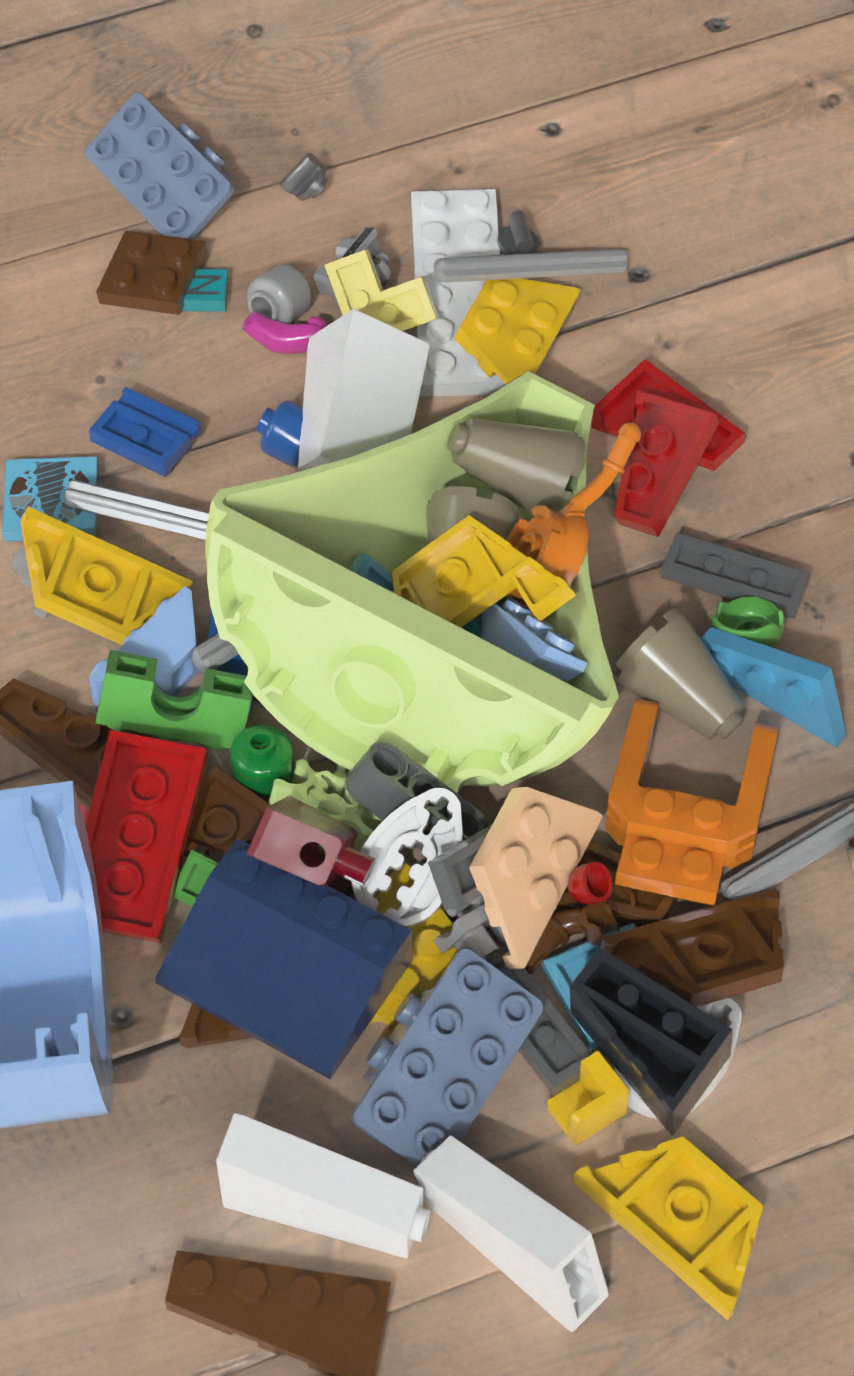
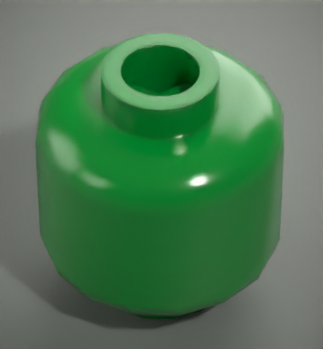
M254 725L242 730L234 738L230 748L233 779L260 798L271 796L273 783L276 779L291 783L295 771L292 742L285 732L270 725Z

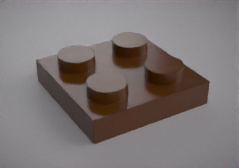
M125 230L96 290L99 304L180 315L184 308L183 300L197 270L202 268L208 255L205 241Z

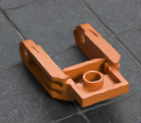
M635 698L608 797L607 819L605 823L607 832L618 845L623 846L615 885L715 906L723 867L734 868L752 859L780 727L755 722L737 803L731 806L721 800L653 786L648 788L641 787L649 759L655 718H658L660 702Z

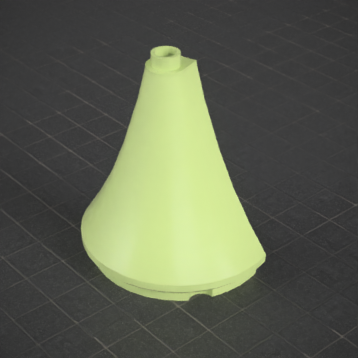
M527 371L485 399L395 441L349 458L286 476L220 489L212 499L206 526L205 556L210 606L220 639L232 643L248 667V675L244 682L253 695L290 732L309 747L342 767L351 770L374 743L386 742L400 749L456 793H458L461 787L504 786L511 782L534 777L560 765L582 749L598 732L619 698L601 637L590 582L587 552L580 566L579 573L570 586L576 596L543 619L554 627V632L573 641L576 645L572 651L588 663L584 672L567 682L550 675L350 571V568L357 556L368 554L392 574L391 571L428 545L426 506L428 500L431 501L432 493L438 489L450 486L478 488L477 497L492 500L493 492L502 495L452 461V452L447 449L450 434L457 424L463 425L468 418L569 430L581 436L585 443L582 469L579 478L570 476L565 488L566 491L572 493V498L586 487L587 447L595 405ZM515 504L518 510L520 511L519 520L520 518H523L527 521H530L534 517L532 514H530L529 512ZM506 595L497 602L504 605L507 598L512 599V597Z

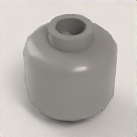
M285 264L272 266L249 284L247 290V304L250 314L256 311L285 324H290L305 313L311 303V290L307 280L294 267Z

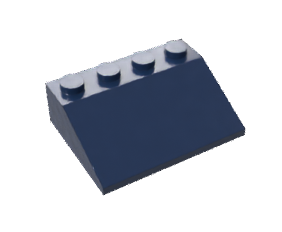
M237 838L208 876L157 973L155 982L166 990L324 1077L331 1079L412 963V930L328 885L325 887L317 885L248 855L247 851L250 844Z

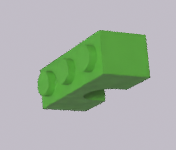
M109 650L96 724L107 725L112 730L119 732L133 730L154 734L166 741H177L180 739L201 743L214 750L230 749L234 738L245 729L252 700V692L244 682L247 676L206 668L202 685L195 693L186 697H173L164 693L155 681L158 659Z

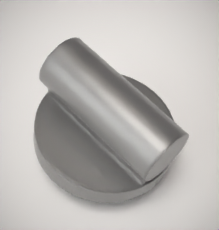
M307 153L282 179L280 185L287 193L294 194L301 201L308 197L314 199L327 184L328 179L325 177L327 168L319 162L316 156Z
M512 212L508 218L510 226L502 228L497 236V244L500 247V251L505 255L537 253L540 241L537 235L529 229L524 212Z

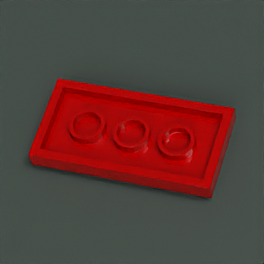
M110 730L85 824L93 860L103 932L162 944L209 756L207 748Z

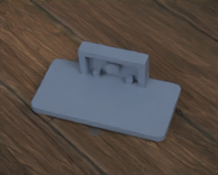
M140 93L133 94L85 150V156L164 236L194 239L234 192V186L231 184L233 180L221 169L226 162L209 146L202 150L197 145L202 138L185 122H182L177 127Z
M463 949L458 951L433 989L418 992L417 995L411 993L404 999L394 1015V1019L399 1023L388 1039L385 1036L381 1037L369 1052L366 1063L371 1066L362 1079L371 1085L352 1113L353 1124L414 1168L420 1165L427 1153L438 1148L450 1135L461 1142L542 1014V1002L472 950Z

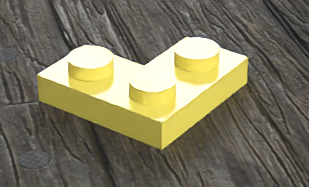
M369 249L325 264L342 315L355 309L401 331L439 318L424 276L383 290Z

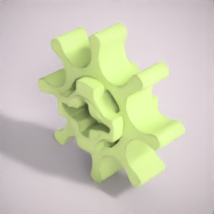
M299 759L296 762L292 783L281 779L274 780L269 800L270 805L287 796H292L357 830L358 835L353 846L358 850L362 848L373 830L383 822L350 796L345 785L348 769L338 764L333 774L328 770L315 772L306 760ZM318 844L320 852L325 855L324 848Z

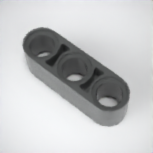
M374 743L346 775L345 785L350 796L382 821L408 800L430 789L444 788L454 793L461 804L462 842L488 827L485 817L475 806L390 743ZM441 799L437 805L430 802L426 805L425 809L430 813V820L424 835L430 834L432 828L440 819L447 822L451 820L453 815L447 811L449 803L447 800ZM419 843L415 844L422 851L424 846Z

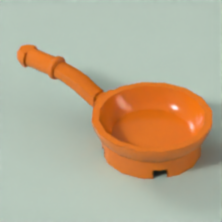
M626 423L620 428L619 435L607 459L602 462L604 467L601 472L585 488L573 496L568 505L558 512L547 506H535L529 510L533 513L534 517L530 521L520 518L506 538V541L515 549L537 561L551 574L563 579L569 586L572 585L577 577L587 552L589 528L583 511L600 498L613 483L618 473H624L625 470L623 468L636 442H639L641 437L639 426L635 423ZM517 588L507 594L513 600L528 607Z

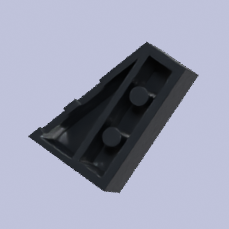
M599 947L569 986L571 1014L671 1136H673L731 1056L733 1029Z

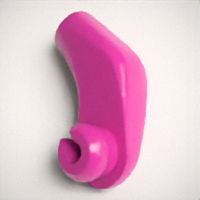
M254 311L244 321L242 330L272 352L295 354L306 353L309 338L328 326V324L320 317H310L305 324H285Z

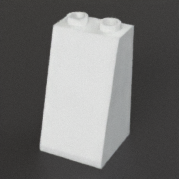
M352 309L309 338L298 469L307 470L349 458L410 435L430 344L355 309Z

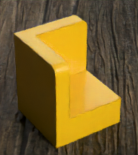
M597 1051L581 1061L579 1081L547 1101V1110L576 1146L627 1114L629 1089L600 1052Z

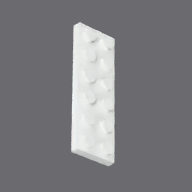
M496 189L411 191L414 278L425 277L439 316L435 320L417 326V338L430 344L420 397L491 395L506 386V384L497 374L489 378L478 366L476 358L468 354L454 339L486 280L438 282L434 277V262L438 258L500 255V247L497 244Z

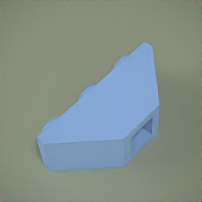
M184 586L172 598L165 599L158 606L155 614L141 628L132 630L130 635L124 640L123 645L117 650L158 659L155 681L164 693L173 697L199 673V669L191 661L193 650L197 647L192 591ZM108 659L101 660L94 667L91 676L88 677L93 705L97 708Z
M507 598L504 605L496 602L482 612L481 639L564 682L584 672L588 663L572 651L576 644L570 639L554 632V627L544 620L539 621L536 616L532 615L531 610L523 604Z

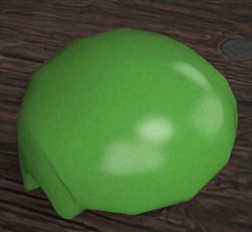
M759 596L739 597L728 603L721 601L718 604L716 614H711L713 628L772 648L781 640L785 628L783 611L774 603Z

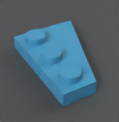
M710 627L701 637V640L731 686L835 748L847 736L831 667Z

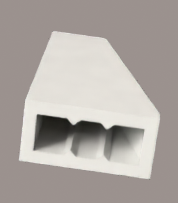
M234 1113L216 1160L224 1208L408 1259L413 1241H423L430 1219V1210L423 1209L422 1187L244 1115Z
M450 1135L438 1148L427 1153L420 1165L413 1170L418 1186L423 1188L424 1202L572 1333L609 1296L591 1232Z

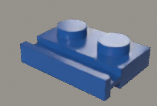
M125 387L122 390V397L110 404L89 429L91 442L166 477L190 448L192 439L194 437L198 438L201 435L200 421Z

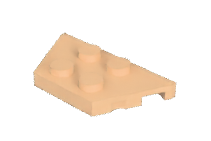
M529 787L511 789L469 867L477 890L483 895L484 909L491 927L500 926L509 948V952L502 957L509 969L525 968L568 885L570 873L578 866L603 817L598 811Z

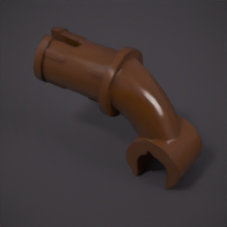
M600 902L588 904L584 908L554 912L525 966L526 971L529 974H533L552 951L559 945H566L569 942V937L574 934L584 933L591 945L601 946L603 937L600 931L601 927L610 926L616 931H620L610 906Z

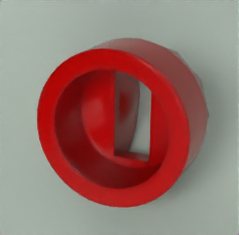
M591 862L580 865L569 875L568 892L574 900L581 904L604 902L612 893V877L609 870L602 863Z

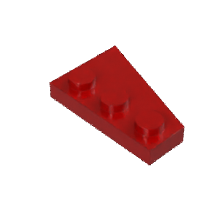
M646 359L595 405L593 410L591 428L618 437V432L624 424L635 423L637 390L715 413L720 424L698 463V466L715 471L745 443L744 431Z
M637 390L635 424L639 426L641 437L639 442H636L628 458L627 465L623 468L625 471L621 475L614 517L619 525L659 537L720 422L715 413Z

